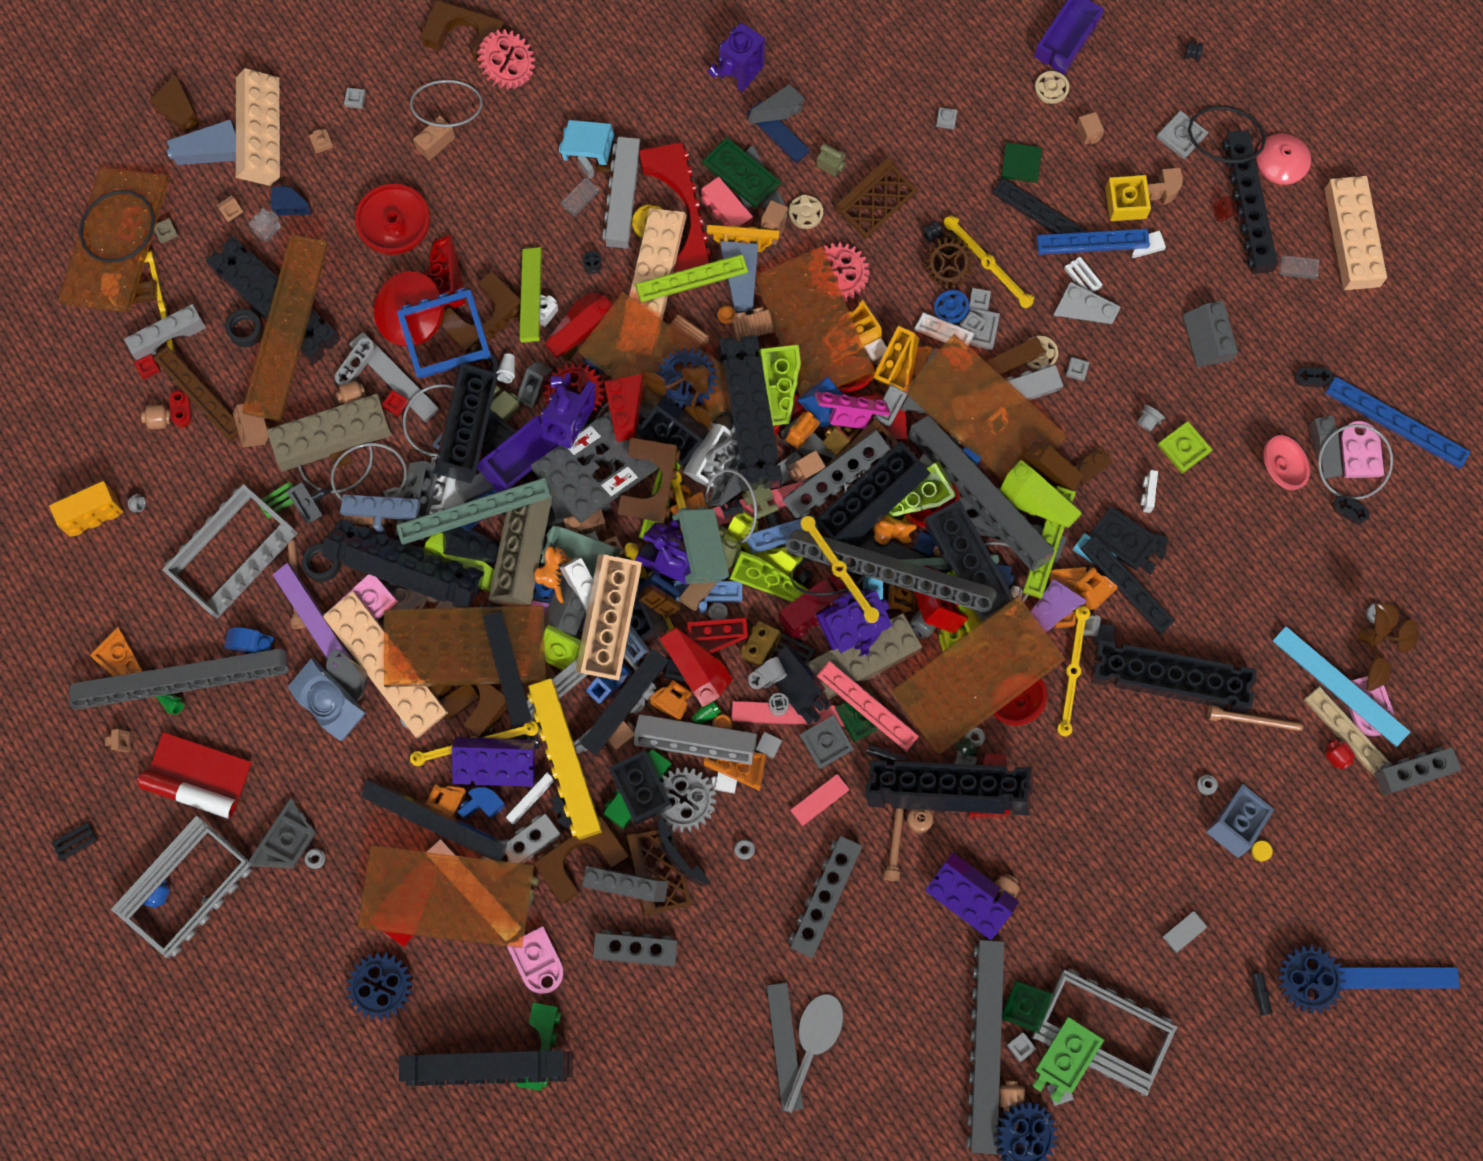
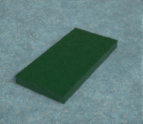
M728 137L702 161L703 166L717 177H720L726 185L756 209L781 185V181Z

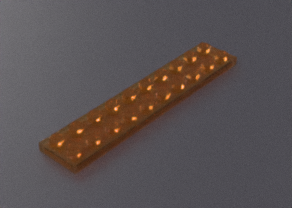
M290 235L242 411L245 415L282 421L329 244L327 241Z

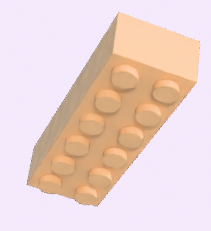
M245 68L236 77V178L271 186L280 177L279 77Z
M1367 176L1330 179L1324 190L1343 290L1381 287L1387 279L1368 178Z
M605 554L598 555L575 672L619 680L642 562Z

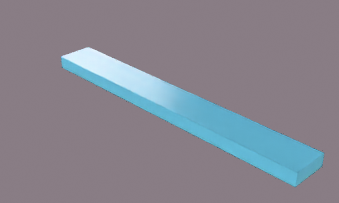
M1285 627L1273 640V643L1395 747L1410 733L1407 728L1289 628Z

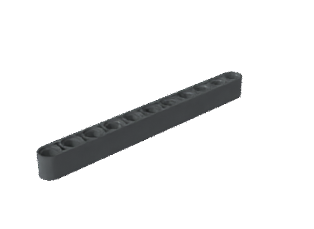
M799 529L793 531L786 542V548L790 553L831 565L809 532ZM822 536L832 552L835 553L834 555L837 559L846 564L847 571L981 612L989 611L996 598L995 590L989 586Z
M275 649L74 683L69 686V705L73 709H84L279 676L289 671L288 655L283 649Z

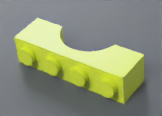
M746 512L738 513L730 523L727 532L731 537L736 538L738 542L742 541L749 534L754 518ZM756 520V525H755V528H754L753 532H757V531H758V521H757V520ZM747 541L740 544L748 553L752 554ZM786 546L753 554L788 577L791 576L793 569L803 559L801 556L790 553Z

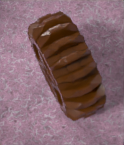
M954 237L951 238V243H948V239L944 238L945 244H941L940 240H938L937 244L939 247L936 248L934 245H931L934 252L927 251L931 259L925 258V262L930 263V265L925 266V269L932 270L927 273L928 276L935 275L932 278V282L939 279L938 286L945 282V288L949 287V283H952V287L956 288V281L963 285L962 278L966 281L969 280L966 273L973 274L969 267H975L974 263H970V261L975 260V256H968L973 251L972 249L965 250L968 247L967 243L960 246L962 243L961 239L955 244ZM946 248L958 249L952 255H946L942 252ZM962 253L965 256L963 271L957 266V261ZM937 255L943 261V264L938 272L935 269V259ZM943 256L949 260L954 259L955 261L953 263L957 269H955L953 266L951 267L950 265L946 267L945 264L947 263L945 262L946 260L943 258ZM949 270H953L958 274V276L953 278L942 277Z

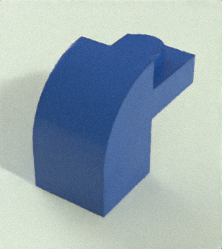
M230 628L227 632L224 648L240 653L269 651L272 648L274 637L259 633L260 631L252 629Z
M622 663L619 680L598 676L587 688L586 692L599 704L604 703L623 687V683L631 675L632 671Z
M479 787L468 792L473 799L462 803L458 813L466 821L479 808H482L488 817L492 819L506 805L495 792L488 788Z

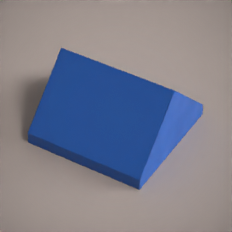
M827 376L797 399L807 412H810L817 418L821 428L832 425L829 422V418L833 408L819 406L815 397L816 392L843 395Z

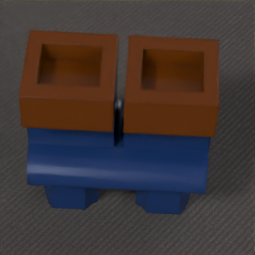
M656 570L647 574V579L640 586L639 600L650 608H654L656 612L665 618H668L680 609V603L676 601L680 591L674 587V583L670 580L664 581L661 579L660 573Z

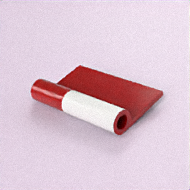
M163 732L149 770L139 774L137 784H139V788L230 819L237 807L252 762Z

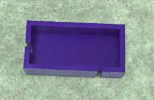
M1067 0L1037 45L1034 58L1047 65L1052 63V68L1066 74L1101 21L1104 8L1090 0Z
M538 415L478 463L477 469L497 492L510 489L532 471L531 465L559 446L541 437L542 430L540 428L542 420Z
M455 737L452 746L453 784H471L472 781H475V785L533 786L536 777L535 740Z
M954 853L951 854L925 890L990 940L994 938L1019 903L1018 900L1005 891L998 901L995 902L994 898L1001 888Z

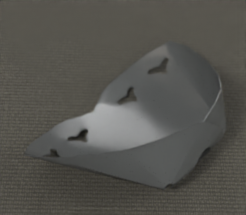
M335 649L328 657L326 664L327 672L356 702H359L363 698L368 682L367 672L341 651Z

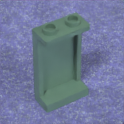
M700 507L695 510H690V508L678 510L679 513L672 517L673 520H680L691 573L685 576L686 584L720 582L729 577L714 509Z
M553 525L547 534L548 541L541 553V563L545 564L544 554L549 546L553 547V549L559 547L571 560L582 558L592 579H594L598 555L605 554L619 557L622 548L564 527Z

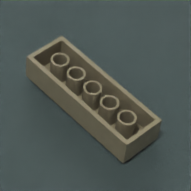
M378 394L267 430L276 462L282 472L329 457L330 454L350 449L360 444L371 443L392 436Z
M551 493V498L506 512L489 601L506 607L531 605L536 581L534 573L541 560V551L553 493Z
M901 614L890 620L893 626L881 632L879 638L869 648L868 655L859 657L860 649L855 650L854 647L843 653L836 649L806 664L816 676L827 661H830L859 685L920 653L922 646L904 614ZM818 678L825 687L822 693L829 700L838 695Z

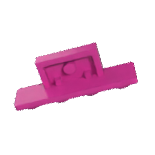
M816 392L815 394L819 406L833 408L829 418V422L832 425L865 429L872 414L889 416L891 413L887 403L882 400L849 397L848 395H836L829 392Z

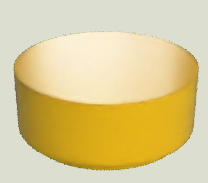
M1258 841L1251 847V855L1256 861L1264 862L1272 856V847L1266 841Z

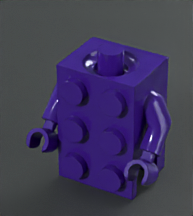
M740 23L737 28L734 27L731 30L729 38L726 41H722L719 46V67L713 63L707 72L713 78L717 75L722 79L725 76H733L737 79V89L744 92L764 67L765 37Z
M567 373L564 379L561 376H550L551 388H557L556 393H552L550 396L549 405L547 408L544 407L541 412L542 424L540 429L542 430L543 439L571 449L595 407V383L588 381L581 395L570 391L571 374Z
M673 520L669 524V528L666 524L655 522L643 536V539L652 543L648 542L636 556L635 561L642 562L643 566L686 584L685 576L689 575L691 570L683 534L679 530L681 528L680 520Z
M864 588L860 592L872 608H876L879 612V619L875 623H869L865 620L864 611L849 590L845 591L839 598L833 599V603L836 604L816 614V618L832 650L838 649L840 653H843L854 647L855 650L860 649L859 657L869 654V648L879 638L881 632L893 626L886 613V610L889 609L888 603L884 598L880 600L876 590Z

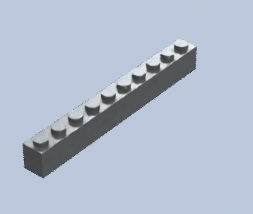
M927 416L911 426L908 437L933 464L939 461L950 482L957 487L959 493L1032 572L1051 560L1055 551L1051 544L1042 538L1038 530L1028 523L1025 516L1015 509L1012 502L1002 495L1001 491L989 481L988 477L976 467V464L964 454L963 450L952 441L951 437L939 427L936 421Z
M979 940L977 945H974L973 956L977 957V965L973 966V978H976V987H972V999H975V1007L971 1009V1020H974V1028H971L970 1041H974L973 1049H970L969 1061L973 1062V1071H969V1083H972V1092H968V1105H971V1113L967 1114V1126H970V1135L966 1137V1148H970V1153L997 1154V1146L994 1143L998 1141V1138L994 1137L993 1134L998 1133L995 1125H998L1004 942Z

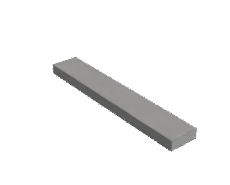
M362 332L349 345L354 349L359 340L369 337ZM367 344L363 346L366 350L370 349ZM376 345V352L367 364L395 392L410 401L421 390ZM358 352V354L361 355L363 358L365 357V355ZM424 393L416 397L410 405V408L425 423L439 411V408Z

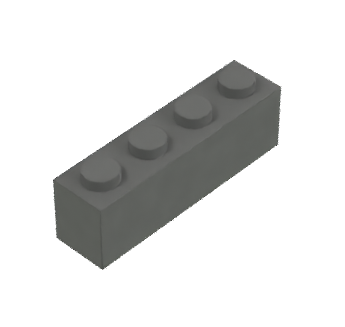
M586 866L583 887L652 902H665L668 881L598 866Z

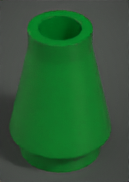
M174 694L155 696L168 714L177 715L184 708L182 698Z
M712 701L704 707L701 706L691 718L695 724L701 725L718 717L721 710Z

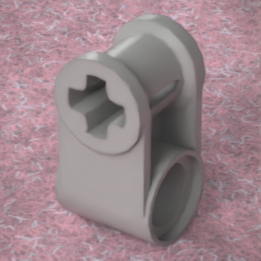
M774 657L749 675L748 682L753 689L769 688L776 682L784 679L787 673L779 658Z

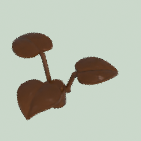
M698 365L697 368L684 367L682 369L683 377L669 385L665 383V380L660 375L647 370L641 371L647 386L659 395H665L667 393L666 389H670L684 380L690 383L696 390L691 406L687 405L685 411L705 428L713 429L712 419L708 412L695 404L699 393H706L708 391V377L711 373L704 365Z
M1374 604L1376 610L1375 629L1363 627L1359 631V640L1367 643V648L1372 649L1380 656L1376 657L1370 666L1367 691L1383 686L1388 681L1391 673L1390 662L1385 661L1386 657L1374 646L1380 645L1383 638L1398 641L1397 649L1399 651L1408 652L1415 646L1418 640L1419 627L1411 619L1405 620L1400 625L1398 630L1399 637L1387 635L1391 632V628L1397 625L1399 619L1397 608L1391 604Z

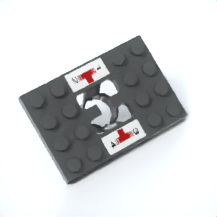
M610 411L582 429L571 449L559 445L531 465V469L540 479H547L551 492L580 524L659 467L648 460L628 457L630 440L616 441ZM639 433L636 434V437L644 438ZM601 443L606 444L609 450L603 455H597L595 447ZM583 456L585 466H582L577 459ZM601 459V464H605L612 471V474L604 480L594 479V471L600 468L596 463H600ZM618 459L624 466L615 472L614 462Z

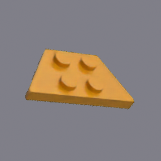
M707 225V234H713L714 240L720 243V246L721 241L758 244V252H762L765 250V247H769L772 244L773 239H779V231L764 230L756 227L740 228L736 225L729 227Z

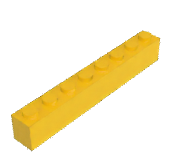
M550 678L528 686L530 692L527 693L530 704L534 703L536 711H533L536 722H540L542 727L539 733L542 741L547 743L548 748L545 751L548 760H552L554 764L551 770L554 779L558 778L560 786L557 787L561 798H565L566 805L563 807L566 816L571 817L573 823L570 825L572 835L582 840L602 833L603 831L555 684Z

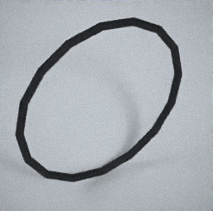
M1212 106L1198 111L1190 119L1188 126L1189 137L1194 146L1201 153L1214 160L1225 163H1243L1256 158L1264 150L1266 137L1263 127L1254 117L1239 109L1227 106ZM1211 110H1229L1240 113L1252 120L1259 128L1263 139L1261 147L1254 155L1244 159H1224L1213 156L1203 150L1194 140L1191 131L1193 121L1200 114Z
M115 190L100 196L88 207L81 219L79 236L82 247L91 257L102 262H121L135 256L146 246L153 234L155 216L152 205L143 195L131 190ZM115 194H131L141 198L149 207L152 218L150 232L143 244L133 253L118 259H104L94 255L85 245L83 237L84 222L91 209L101 200Z

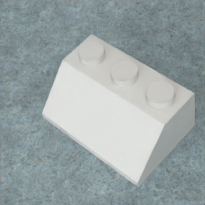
M713 423V429H708L709 433L695 450L683 471L693 480L706 487L711 478L717 472L725 470L728 464L727 462L722 466H710L706 461V454L710 449L732 437L731 431L724 425ZM731 443L727 446L729 454L733 452V445ZM715 454L716 457L714 458V461H716V458L722 454ZM723 473L714 479L710 489H715Z
M437 456L432 457L431 464L435 465ZM437 475L430 514L438 512V509L445 510L464 504L463 499L455 488L456 484L462 481Z

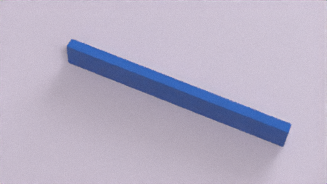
M1336 376L1325 394L1459 469L1463 467L1471 452Z
M1320 968L1315 975L1309 976L1310 980L1299 989H1303L1307 984L1313 983L1312 979L1321 973L1324 968ZM1338 968V971H1344V974L1340 975V979L1346 980V982L1340 983V986L1344 989L1460 988L1458 968ZM1294 973V983L1299 984L1300 977ZM1323 975L1322 983L1328 986L1329 978Z

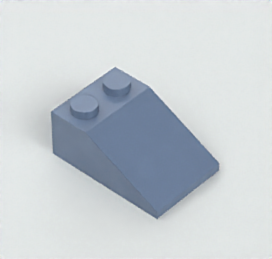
M1242 784L1215 818L1206 833L1239 858L1252 847L1274 809Z

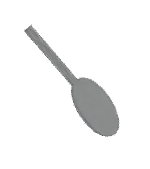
M825 994L812 1000L801 1017L799 1040L806 1053L784 1108L787 1112L792 1113L813 1055L827 1051L840 1034L843 1023V1011L839 1001L832 995Z

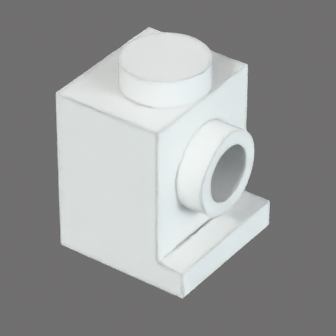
M541 295L540 324L544 327L548 325L558 312L557 301L549 295L547 297Z

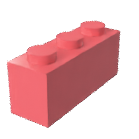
M720 177L701 189L702 202L705 206H709L712 209L714 217L717 220L720 219L724 223L723 226L736 225L740 228H748L753 225V216Z

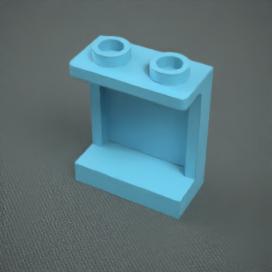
M569 120L567 127L564 128L563 142L559 145V152L562 154L563 159L568 161L569 155L594 157L598 159L599 165H606L614 139L612 125Z

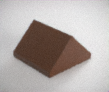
M888 583L887 603L889 609L886 612L916 614L917 598L914 591Z

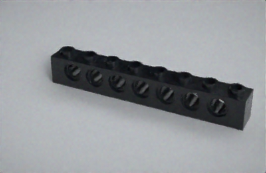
M1249 130L1227 132L1224 140H1222V149L1226 152L1225 159H1244L1254 155ZM1254 158L1243 163H1226V167H1229L1230 171L1229 182L1233 185V200H1236L1237 203L1236 215L1240 218L1241 222L1240 233L1244 236L1243 248L1244 251H1247L1248 255L1247 266L1251 269V274L1274 272L1278 261L1256 159Z

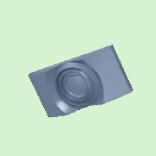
M314 658L309 660L288 686L296 701L316 717L322 728L340 741H343L367 713Z

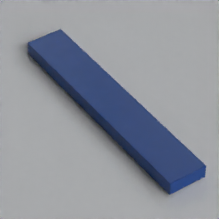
M1148 229L1036 236L1038 255L1147 249L1150 247Z

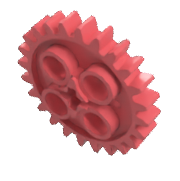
M506 29L501 33L499 30L495 33L491 32L488 37L486 36L483 39V42L479 45L481 49L477 51L481 56L477 60L482 62L478 66L479 68H484L482 75L488 74L487 81L493 79V85L498 82L500 89L505 85L506 89L509 90L511 86L513 89H516L518 85L521 87L529 80V77L533 75L531 70L535 68L531 63L535 59L530 57L534 53L533 51H528L530 44H524L526 39L519 40L520 34L514 37L513 31L507 34ZM511 46H512V47H513V50H512V52L509 54V56H508V58H507V60H506V55L510 52V49H511ZM506 60L507 63L503 66L502 72L500 73L499 70Z
M839 242L838 247H835L831 243L830 249L825 245L824 252L818 250V256L813 255L814 261L810 262L811 268H809V274L812 275H810L809 280L813 281L812 287H818L817 293L823 291V298L830 295V301L833 297H836L837 302H839L840 297L847 301V296L854 299V292L860 295V288L865 289V283H868L867 276H869L870 272L867 270L869 263H865L866 257H861V251L855 253V246L850 250L848 249L849 244L842 247L841 242ZM849 260L850 263L844 264L842 261ZM824 264H831L832 267L827 268ZM851 276L854 278V280L849 281L846 279V277ZM833 280L836 284H829L828 281Z

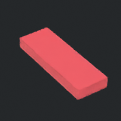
M837 774L792 808L790 812L803 827L850 789Z

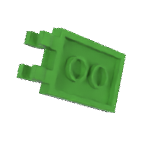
M1067 1017L1035 1069L1040 1074L1032 1084L1033 1087L1041 1092L1045 1083L1049 1082L1056 1087L1050 1097L1059 1103L1066 1091L1072 1094L1104 1042V1039L1070 1017Z

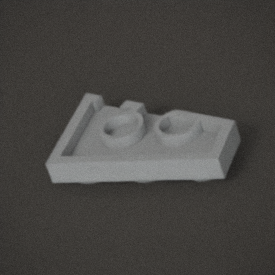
M1070 282L1053 316L1111 325L1121 307Z

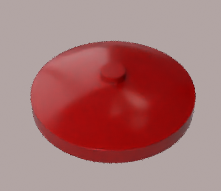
M385 184L372 189L361 199L355 213V226L361 240L370 249L381 254L397 255L414 249L423 241L430 227V212L424 198L413 188L402 184Z
M415 271L401 272L385 282L377 294L374 305L375 323L385 339L393 344L408 347L397 311H400L401 307L412 304V307L420 305L419 301L430 299L431 301L438 299L437 296L442 295V292L436 282L430 277ZM444 305L405 316L414 346L425 343L437 332L443 320Z

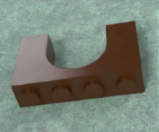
M436 0L421 39L424 47L441 51L445 39L452 29L463 25L473 27L479 32V36L473 48L472 56L474 62L481 64L482 62L477 60L481 56L477 53L481 49L479 45L491 32L495 33L499 30L501 33L506 29L505 23L498 17L492 18L481 12H473L465 7H457L446 1L440 2Z
M492 271L478 282L480 291L495 306L492 318L482 324L488 342L492 340L497 331L504 329L512 318L518 317L521 313V300ZM449 307L444 312L439 328L466 355L470 351L480 349L481 342L476 326L464 322Z
M631 437L628 457L655 463L662 472L663 484L656 494L649 497L621 494L619 515L664 522L665 518H669L671 507L667 506L668 499L673 497L674 488L670 486L671 480H675L677 474L674 463L679 461L680 449H677L678 444Z
M447 651L424 682L440 701L456 682L472 680L479 689L480 701L464 726L478 737H485L507 709L502 688L497 689L494 687L493 684L495 682L488 676H480L478 674L480 670L472 664L467 666L463 662L464 658L456 652L452 654Z
M602 817L598 818L602 833L579 840L577 836L573 837L571 833L569 835L571 838L565 842L563 840L559 841L553 846L554 850L548 854L544 852L536 858L535 866L562 905L579 894L565 871V860L573 849L585 845L596 848L603 855L612 870L629 859V856Z

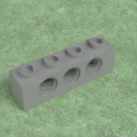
M546 814L536 816L531 821L532 824L530 826L520 828L515 832L516 836L510 841L509 839L503 841L507 843L504 854L508 856L506 864L500 865L485 856L482 857L483 861L480 864L495 884H498L561 836ZM540 831L541 837L538 840H532V832ZM524 843V850L520 853L515 852V845Z

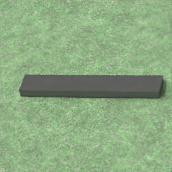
M787 983L767 985L782 1112L785 1111V1105L798 1074ZM801 1089L793 1110L803 1109Z

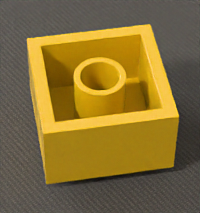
M1146 175L1109 178L1105 189L1110 221L1147 219L1151 206Z

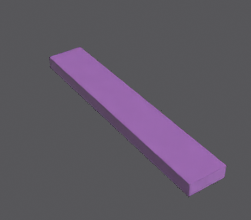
M286 563L273 576L326 658L328 659L329 655L335 649H338L352 659L339 637L324 619V614L292 565Z

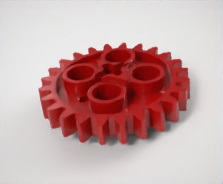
M572 363L571 368L564 364V370L557 367V374L551 372L552 376H561L562 379H564L567 373L571 374L570 379L577 378V382H570V389L574 393L578 392L579 395H581L588 381L595 383V407L592 412L597 414L596 407L602 408L600 401H605L602 395L605 394V389L602 388L604 383L600 381V375L595 376V369L589 372L588 365L583 369L581 363H579L578 367H575L574 363ZM551 378L547 379L550 385H544L546 390L543 392L544 397H546L545 404H549L551 394L556 393L557 387L551 388Z

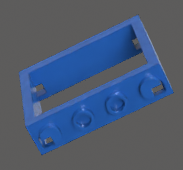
M462 288L456 290V294L450 296L448 293L437 296L438 299L436 300L425 299L419 301L420 305L413 307L412 304L401 307L400 311H397L417 378L421 379L458 368L461 363L468 365L492 357L471 289ZM467 298L483 350L421 368L405 316Z

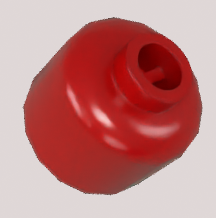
M1334 739L1327 744L1328 748L1324 754L1332 767L1342 770L1354 763L1355 752L1347 741Z

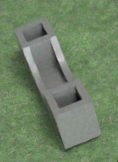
M193 304L124 340L134 358L139 360L149 354L155 355L158 347L165 341L183 335L190 337L205 329L206 326Z

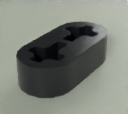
M1304 367L1297 371L1294 380L1296 384L1303 387H1325L1331 382L1333 376L1331 371L1326 368ZM1302 373L1305 375V377H1308L1306 380H1304L1303 377H1300ZM1321 374L1326 378L1325 381H1322V378L1319 377Z
M1341 495L1332 504L1333 510L1337 514L1355 524H1362L1369 518L1368 509L1348 496ZM1342 501L1345 503V507L1343 509L1340 508V503ZM1359 511L1362 512L1360 519L1357 518V512Z

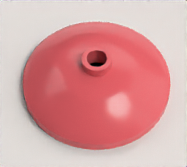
M1278 133L1266 138L1264 150L1256 157V164L1260 173L1269 181L1288 185L1300 181L1307 174L1311 165V154L1306 144L1299 138L1290 134Z
M1283 435L1275 436L1266 443L1264 448V464L1270 477L1278 485L1288 490H1298L1305 486L1309 480L1310 466L1307 456L1300 445L1293 439Z

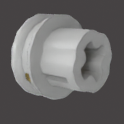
M1145 404V408L1140 410L1142 416L1137 423L1145 430L1151 432L1156 424L1161 425V420H1164L1165 417L1156 409Z

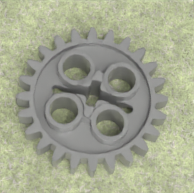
M687 767L684 768L683 773L680 772L679 768L676 769V774L669 771L670 777L668 778L662 775L664 782H661L667 797L668 799L675 800L676 803L671 809L657 816L661 815V818L666 821L668 827L673 825V832L679 827L681 833L684 832L685 828H688V831L691 833L692 826L699 830V823L706 825L705 817L708 819L712 818L709 811L715 812V808L711 805L717 804L715 799H711L716 796V792L710 791L713 788V784L706 785L709 778L707 777L702 780V772L696 776L695 769L688 773ZM680 782L687 785L683 791L676 789V785ZM669 791H674L683 799L687 797L688 802L699 807V810H695L686 802L681 804L680 798L670 794ZM697 792L703 794V799L699 802L692 799L693 795ZM684 810L692 811V815L689 818H683L681 814Z

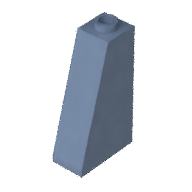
M231 120L167 141L169 146L166 149L170 160L174 159L177 165L236 161V131Z
M721 241L722 260L743 254L748 269L747 274L727 279L733 309L738 313L746 312V315L753 313L758 244Z

